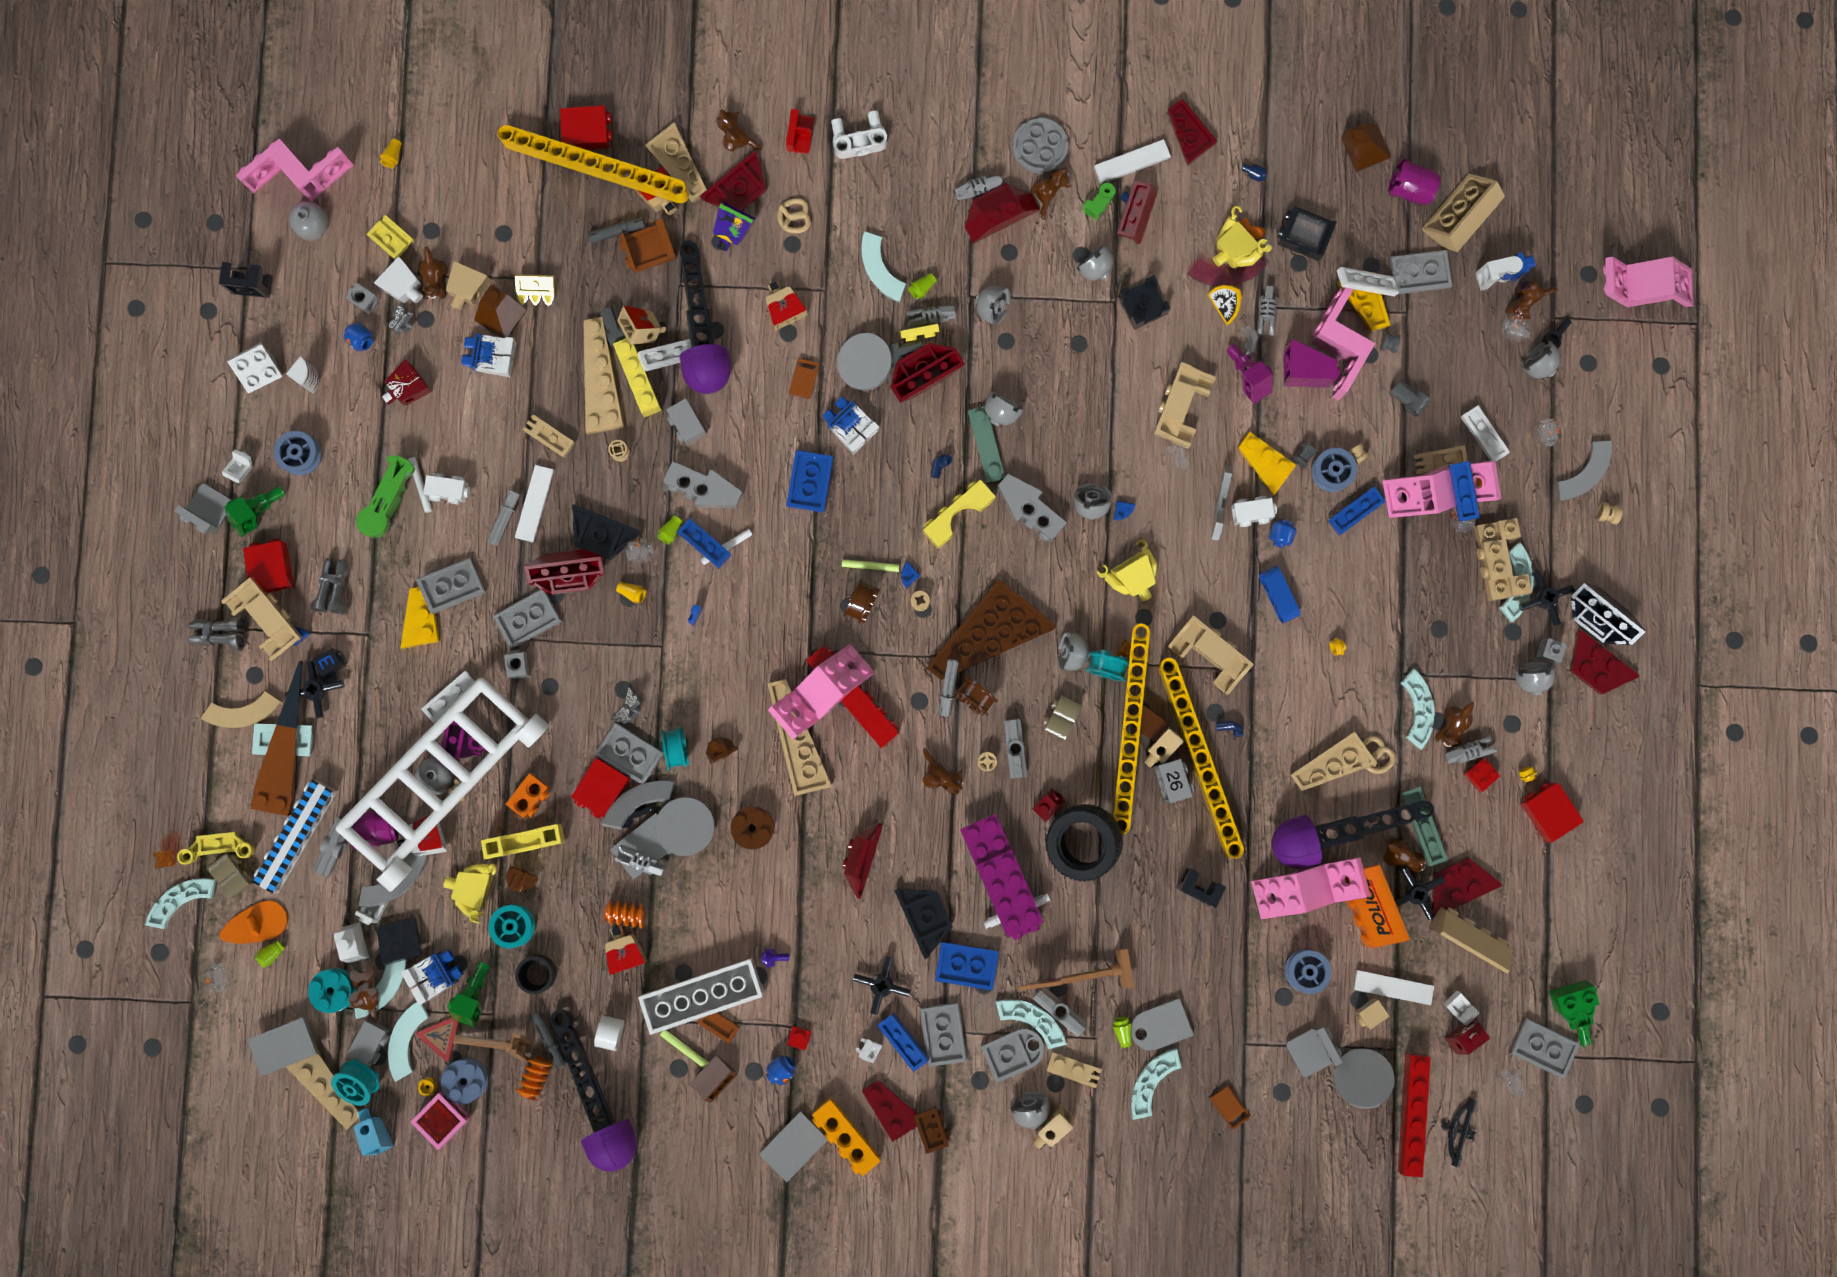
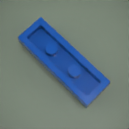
M1467 460L1449 464L1458 521L1462 522L1479 518L1470 462Z
M1374 486L1329 519L1328 522L1340 536L1386 501Z
M690 518L677 531L678 535L718 569L732 556L729 551Z
M894 1012L877 1025L913 1072L930 1060Z

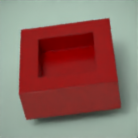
M792 1026L787 1046L806 1051L811 1030Z

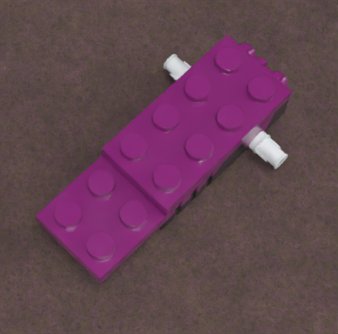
M996 814L960 829L997 914L983 921L986 929L1001 923L1007 938L1012 937L1014 940L1022 938V935L1029 934L1031 931L1040 930V924L1043 923L1037 907L1046 904V902L1050 901L1047 893L1035 898L1032 897Z

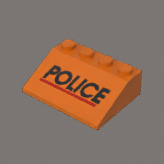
M1363 866L1371 896L1346 901L1347 906L1353 912V921L1361 932L1360 939L1367 948H1376L1410 940L1381 866ZM1345 876V881L1350 885L1349 877Z

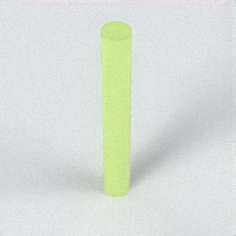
M842 559V567L899 572V564Z
M667 1030L661 1032V1037L702 1068H705L709 1063Z

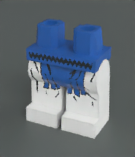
M1519 253L1516 256L1487 262L1476 272L1480 291L1488 289L1497 281L1507 282L1511 280L1513 282L1518 280L1522 275L1528 273L1530 268L1535 267L1533 255L1524 257L1523 253Z
M475 334V337H465L464 347L473 349L472 355L463 354L461 364L475 372L511 378L514 362L512 359H514L517 342L514 338L510 337L500 338Z
M841 397L835 403L841 412L835 415L829 409L823 414V418L828 428L854 455L865 444V440L868 441L879 431V426L856 406L853 401L849 402L844 397Z
M451 950L435 953L401 972L409 988L429 978V980L411 990L419 1005L428 1002L456 984L457 980L464 975L459 965L450 969L448 962L455 959Z

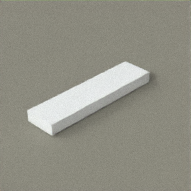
M1163 139L1094 165V170L1100 184L1170 159L1171 156Z
M1340 267L1337 270L1342 287L1389 296H1396L1399 293L1395 278L1392 276Z
M535 465L517 527L516 539L535 543L555 470Z
M1356 970L1353 989L1431 1005L1434 986Z

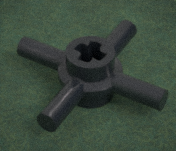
M1540 570L1532 572L1538 590L1535 598L1520 603L1519 609L1524 611L1538 605L1542 609H1547L1554 626L1561 624L1555 606L1558 603L1559 597L1575 591L1574 586L1569 585L1555 590L1552 587L1546 586Z
M308 661L306 665L309 680L300 689V697L305 696L308 700L313 701L316 719L324 718L321 699L325 697L327 691L344 688L345 684L343 680L325 684L324 681L317 678L313 661Z
M1403 866L1400 868V871L1408 886L1405 889V895L1394 900L1397 908L1407 902L1419 904L1426 918H1433L1434 914L1426 900L1430 890L1445 883L1443 877L1439 876L1424 884L1421 881H1415L1408 867Z
M886 956L882 972L873 978L854 974L853 981L870 986L872 993L875 995L870 1011L872 1014L878 1015L882 997L888 996L891 992L907 997L910 995L911 989L894 985L892 978L889 976L893 957ZM881 980H884L885 985H887V988L884 987L883 990H879V986H876V983H880Z

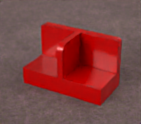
M791 109L786 149L788 152L809 154L814 118L799 115V110Z

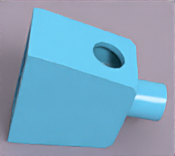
M368 1108L357 1113L360 1123L354 1126V1131L363 1156L378 1155L394 1147L380 1117H372Z

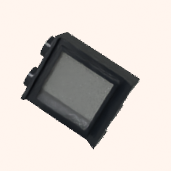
M1295 205L1292 210H1288L1284 221L1287 222L1285 227H1281L1277 237L1280 239L1277 245L1320 261L1326 251L1337 221L1328 220Z

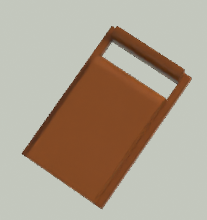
M798 358L789 394L811 399L820 363ZM801 362L817 366V368L813 370L798 366V364Z
M1229 1084L1210 1097V1100L1231 1130L1237 1128L1251 1117ZM1245 1111L1247 1115L1231 1126L1229 1122Z

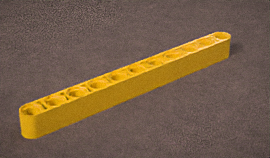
M504 125L498 130V137L507 149L676 203H685L689 199L688 189L680 179L509 125Z
M1138 624L1133 628L1114 807L1115 821L1124 820L1127 823L1126 829L1121 830L1122 835L1129 831L1131 824L1150 629L1145 624ZM1138 627L1146 628L1147 635L1144 638L1137 637L1136 629ZM1142 646L1145 649V654L1142 657H1136L1134 655L1135 647ZM1135 665L1142 667L1143 673L1141 676H1134L1132 674V668ZM1132 685L1140 686L1141 693L1134 696L1130 693ZM1136 704L1139 707V712L1136 715H1131L1128 712L1129 705ZM1130 723L1135 724L1137 727V731L1134 734H1129L1126 731V726ZM1132 743L1135 746V751L1132 753L1125 752L1124 745ZM1123 763H1131L1133 770L1131 772H1124L1122 769ZM1124 781L1129 782L1131 785V789L1127 792L1122 791L1120 788V784ZM1119 802H1128L1129 808L1126 811L1120 810L1118 807Z
M1166 658L1159 663L1158 670L1223 852L1229 858H1239L1243 855L1244 848L1176 660ZM1165 662L1172 664L1173 669L1171 672L1164 670L1163 665ZM1171 680H1176L1179 683L1178 690L1171 689ZM1178 698L1185 700L1186 705L1183 709L1179 708L1176 704ZM1185 716H1188L1192 719V725L1190 727H1187L1183 724V718ZM1192 734L1196 735L1199 739L1197 745L1190 743L1189 738ZM1199 752L1205 756V761L1202 764L1196 760V755ZM1205 771H1209L1212 775L1209 782L1203 779ZM1212 789L1218 792L1216 800H1212L1209 796ZM1219 807L1225 811V815L1221 819L1216 816V810ZM1225 826L1231 828V834L1228 837L1224 836L1222 832ZM1232 844L1238 847V852L1235 855L1229 852V847Z

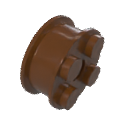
M861 578L843 616L849 615L857 619L859 624L860 622L865 623L880 591L877 585L874 587L868 585Z
M964 676L965 680L958 690H953L956 693L954 697L962 703L970 704L969 709L976 714L988 716L987 711L998 700L979 684Z
M759 807L741 809L736 813L731 822L733 839L739 846L745 849H758L765 846L771 840L774 833L772 817L767 811ZM751 824H754L756 826V830L754 832L750 831L749 829Z

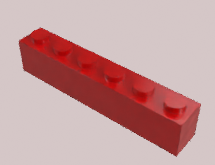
M822 646L806 661L814 670L835 653L830 647L826 649ZM862 684L850 691L841 702L882 749L899 735L897 731L899 727L893 720L889 722L885 718L887 713L880 705L876 707L873 704L874 698L868 691L863 692L860 688Z
M1405 1053L1397 1170L1403 1176L1423 1178L1431 1062V1057L1425 1054Z

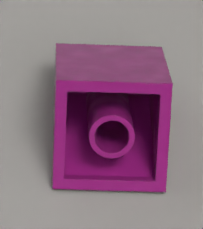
M1291 340L1285 347L1283 386L1329 388L1339 378L1340 366H1337L1336 359L1296 340Z

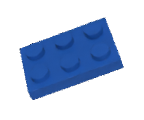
M795 451L786 507L824 513L833 456Z
M941 942L935 981L993 990L999 951Z

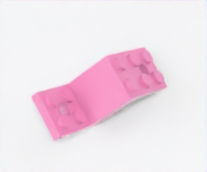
M278 139L272 142L263 153L256 155L250 164L242 167L236 176L247 188L255 193L282 170L297 188L312 201L354 165L337 147L330 150L326 157L320 162H316L309 171L292 151Z
M1614 257L1605 258L1606 264L1603 266L1606 276V283L1604 284L1605 294L1622 305L1632 307L1675 300L1685 307L1694 306L1692 269L1675 257L1626 265Z
M1351 288L1339 289L1330 302L1332 305L1325 311L1321 322L1312 333L1314 339L1311 343L1348 363L1342 372L1345 376H1342L1333 388L1335 393L1332 397L1340 400L1348 392L1375 345L1374 342L1335 321L1353 291Z
M1496 462L1470 463L1476 501L1483 502L1502 499ZM1444 466L1419 476L1383 480L1389 518L1436 514L1456 507L1449 466ZM1477 477L1482 480V487L1477 485ZM1402 492L1406 494L1407 501H1404L1402 499Z
M849 644L818 665L794 691L772 705L768 711L790 737L795 739L825 717L850 691L870 678L875 672L857 650Z
M1361 857L1314 865L1290 874L1251 881L1261 919L1306 913L1335 902L1371 896ZM1345 876L1349 877L1350 885L1345 881ZM1271 893L1275 895V902L1271 898Z

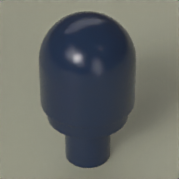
M1244 163L1241 171L1248 173L1250 179L1257 182H1262L1267 178V170L1257 164L1249 166Z

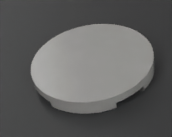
M1038 117L1023 123L1017 129L1013 138L1012 148L1014 157L1021 167L1032 173L1045 174L1056 170L1062 165L1068 153L1069 142L1060 124L1049 118Z
M871 333L857 334L848 339L842 346L837 361L838 371L841 378L849 386L863 391L872 390L887 380L893 364V355L889 345L879 336Z
M688 797L674 799L667 803L657 816V838L666 850L675 855H695L701 852L712 839L714 833L713 816L710 810L696 799Z
M1355 1049L1340 1058L1343 1063L1335 1067L1334 1084L1337 1092L1346 1102L1357 1108L1370 1109L1380 1106L1389 1098L1394 1088L1395 1078L1393 1069L1384 1056L1370 1049Z

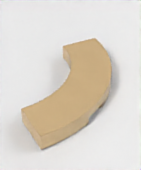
M267 691L255 702L241 708H224L211 702L200 719L220 727H247L268 718L283 702Z

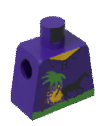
M725 202L721 203L713 234L721 237L717 247L727 251L731 243L735 245L740 244L756 221V218Z

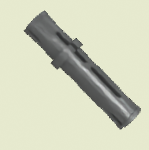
M642 216L628 221L622 220L621 223L588 232V237L591 244L619 236L621 233L628 235L630 232L645 228Z
M541 1011L529 1016L546 1048L545 1052L549 1054L555 1068L557 1069L565 1065L567 1061L559 1048L560 1044L554 1039Z

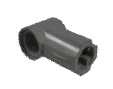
M608 307L600 313L607 330L606 335L611 347H614L613 343L626 339V336L617 322L619 317L616 307Z
M921 340L889 345L893 355L892 367L896 366L897 361L923 347Z
M1402 380L1390 392L1392 396L1405 405V409L1410 414L1416 417L1430 403V399L1424 393L1416 392Z

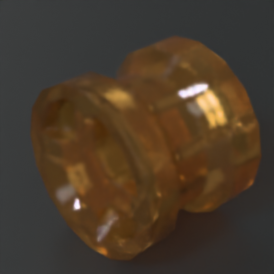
M1122 640L1116 657L1118 655L1124 656L1130 660L1131 644L1127 640Z
M167 850L153 853V857L156 858L155 869L175 866V861L172 859L174 851Z

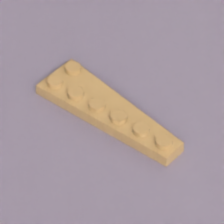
M598 317L584 320L585 428L588 435L623 428L624 425L603 318Z
M787 679L768 683L772 705L792 692ZM777 721L794 796L832 787L808 729L795 739H792Z
M318 1048V1054L286 1066L346 1130L359 1119L357 1113L360 1109L358 1106L344 1101L333 1090L331 1079L334 1074L329 1064L320 1055Z

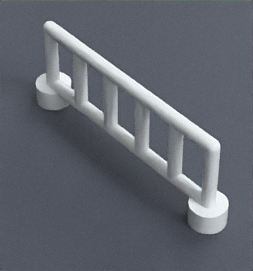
M479 678L336 825V831L382 871L376 880L391 892L412 870L403 861L404 858L518 740L529 748L550 725L537 713L528 719L484 678ZM481 692L517 724L498 744L463 713L465 708ZM453 721L489 752L471 773L435 741ZM426 749L462 781L444 801H441L407 770ZM398 778L434 810L416 830L410 827L379 799ZM370 807L406 838L388 859L382 856L351 828Z

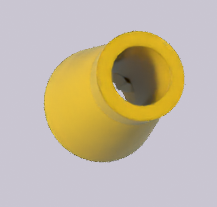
M391 139L380 155V163L385 167L395 168L398 165L402 145L399 140Z
M621 581L616 588V592L622 594L635 604L642 603L646 596V589H643V586Z

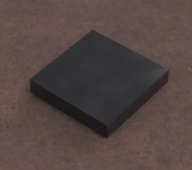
M415 917L376 927L382 965L386 966L422 956Z

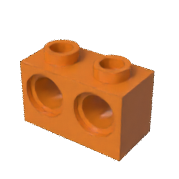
M529 773L507 801L506 805L522 818L533 817L538 810L537 805L541 801L544 802L550 795L548 791L551 787L536 775ZM534 784H538L540 787V792L536 795L532 793V786ZM523 799L528 802V807L525 810L520 808V802Z

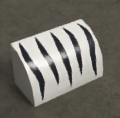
M301 356L286 373L313 394L319 385L320 377L318 371Z

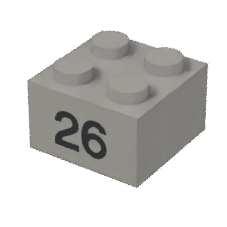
M1181 759L1154 767L1165 804L1192 797L1194 789L1191 781L1187 780L1186 774L1188 769L1185 762L1182 763Z

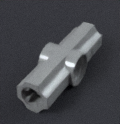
M1021 720L1004 721L1010 779L1027 777ZM1012 744L1020 746L1021 751L1019 754L1011 753L1010 746Z
M336 817L329 835L322 841L320 846L321 853L313 868L315 873L325 877H330L337 859L342 856L346 848V839L336 831V825L342 819L340 817Z
M1046 987L1040 988L1032 999L1076 1037L1081 1035L1088 1026L1087 1022ZM1057 1007H1065V1014L1063 1016L1055 1014Z

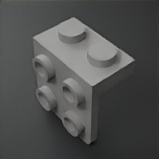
M201 484L187 507L178 505L174 512L180 515L179 519L185 523H194L196 525L195 529L204 534L209 532L215 535L227 517L224 507L231 499L210 486Z
M1317 1025L1286 1042V1047L1303 1077H1308L1331 1064L1337 1066L1343 1063L1340 1059L1342 1053L1337 1046H1333L1331 1042L1333 1037L1328 1028L1324 1029V1027Z

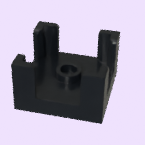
M222 262L219 284L234 295L270 298L273 276L267 274L262 277L263 268L260 265H250L248 279H245L244 273L232 270L230 277L232 264L230 262Z
M1155 275L1145 279V282L1130 290L1127 287L1119 292L1118 299L1134 330L1168 315L1171 309L1167 301L1163 302L1156 288L1158 282Z
M1186 868L1176 889L1216 908L1226 886L1211 882L1206 892L1205 889L1195 885L1200 873L1191 868Z

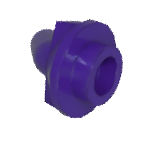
M767 948L762 953L761 959L763 965L770 968L775 966V961H789L790 956L788 953H775L774 949Z

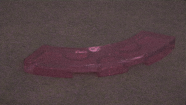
M1199 259L1187 275L1211 286H1235L1257 276L1267 264L1259 259L1252 266H1238L1236 268L1218 267Z

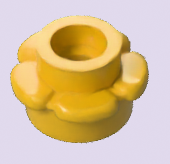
M1335 638L1329 642L1333 655H1344L1346 645L1342 639Z
M1533 766L1523 768L1518 771L1520 775L1519 780H1524L1525 782L1532 781L1536 778L1535 775L1538 772L1534 770Z
M431 1077L420 1080L418 1084L419 1093L427 1097L434 1095L438 1088L437 1083Z

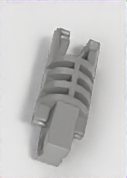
M998 174L986 177L984 175L967 181L954 188L958 200L973 198L1001 185L1003 179Z
M1266 286L1265 296H1260L1257 334H1262L1264 321L1270 322L1269 335H1274L1278 298L1273 296L1274 286Z
M937 306V308L918 309L906 313L907 318L910 319L908 323L910 328L937 324L938 322L942 323L956 318L954 306Z
M1491 736L1454 747L1453 751L1446 753L1445 759L1448 764L1459 762L1460 764L1497 752L1495 746L1485 749L1481 748V746L1492 742Z
M620 845L619 852L632 858L617 855L616 862L633 867L649 875H663L666 865L658 862V859Z

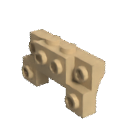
M1181 362L1173 384H1168L1165 395H1168L1166 402L1162 401L1158 410L1161 415L1154 435L1189 449L1196 429L1183 425L1194 392L1208 397L1216 377Z
M1518 519L1501 520L1495 523L1475 526L1474 530L1478 546L1477 557L1481 561L1480 573L1485 581L1488 601L1531 594L1529 574L1513 576L1506 541L1521 537Z
M253 577L247 579L221 600L223 604L230 608L233 616L246 609L267 636L270 637L259 646L260 649H264L270 658L268 659L270 661H274L303 638L291 624L290 614L284 608L281 609L277 605L278 600L272 593L268 594V592H265Z
M1193 615L1167 647L1181 659L1184 658L1191 648L1196 650L1221 671L1212 684L1226 695H1229L1254 664L1238 652L1236 645L1231 641L1223 640L1220 637V632L1214 628L1210 629Z

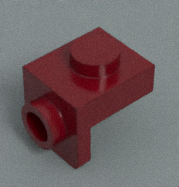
M1052 788L1032 810L1046 822L1066 801L1058 791Z

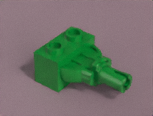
M277 486L265 494L258 493L257 497L246 501L242 497L234 498L227 502L224 507L227 520L242 538L258 528L256 517L264 510H269L271 504L284 497L285 494L280 486Z
M479 962L473 976L470 979L467 978L466 982L468 985L463 994L456 993L455 998L452 997L447 1008L453 1020L475 1028L483 1010L477 998L480 989L485 987L483 980L490 967L488 964Z
M1587 980L1550 990L1549 994L1553 1009L1569 1022L1572 1030L1577 1029L1580 1045L1584 1047L1588 1046V1043L1592 1045L1593 1040L1589 1028L1594 1024L1595 1006L1600 1005L1595 986Z

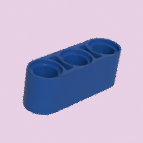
M1274 566L1259 573L1260 581L1281 623H1286L1301 615L1299 607L1279 567Z

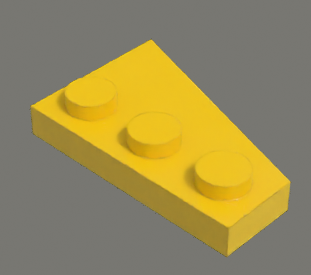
M1340 281L1337 282L1338 286H1339L1341 289H1344V288H1345V287H1342V286H1341ZM1353 289L1348 300L1370 332L1389 327L1390 322L1382 295Z
M1251 432L1248 433L1238 447L1249 465L1259 475L1260 480L1267 486L1272 496L1276 494L1296 466Z
M410 588L400 648L405 649L440 642L435 614L431 615L420 588Z

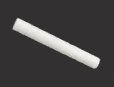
M411 457L408 460L416 468L413 477L424 511L428 513L432 511L430 501L423 494L424 482L416 457Z
M747 529L722 546L728 551L752 536V533ZM705 557L700 558L704 565L710 562Z

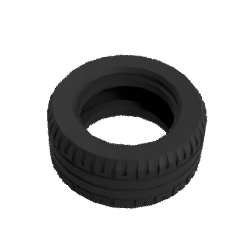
M1080 804L1063 811L1051 823L1046 835V852L1051 864L1062 875L1075 881H1091L1102 877L1112 869L1122 853L1123 835L1119 824H1117L1118 822L1115 821V818L1108 811L1095 805ZM1082 822L1097 828L1104 841V851L1099 860L1089 863L1081 862L1072 857L1065 844V834L1070 825Z

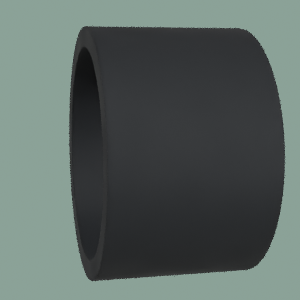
M534 955L524 959L519 963L515 972L517 985L528 994H538L546 991L554 984L557 977V969L554 962L544 955ZM534 962H542L548 967L549 979L542 985H534L527 978V970Z

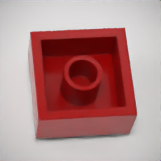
M1481 758L1464 773L1479 792L1485 791L1501 777L1485 758Z

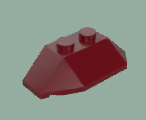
M1005 183L973 199L965 229L974 244L1036 213L1040 209L1031 193Z
M928 343L896 362L890 388L899 403L917 397L946 380L961 369L965 363L956 348Z
M585 549L544 554L524 565L528 584L534 585L551 595L590 590L605 573L601 555Z
M878 823L856 835L854 839H850L847 849L850 850L849 858H844L842 869H845L844 875L854 894L859 899H861L882 831V823Z

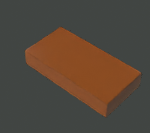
M719 1012L699 1018L697 1022L728 1044L731 1043L740 1029L739 1025Z

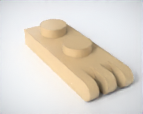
M532 414L531 418L536 423L533 424L528 420L526 424L532 427V429L529 430L527 427H523L522 430L565 459L575 442Z
M1465 445L1415 454L1414 459L1422 458V461L1415 462V466L1423 465L1422 469L1416 470V474L1430 472L1449 464L1467 461Z
M1052 1052L1046 1071L1097 1088V1084L1091 1082V1078L1099 1081L1100 1076L1093 1074V1071L1101 1073L1102 1069Z

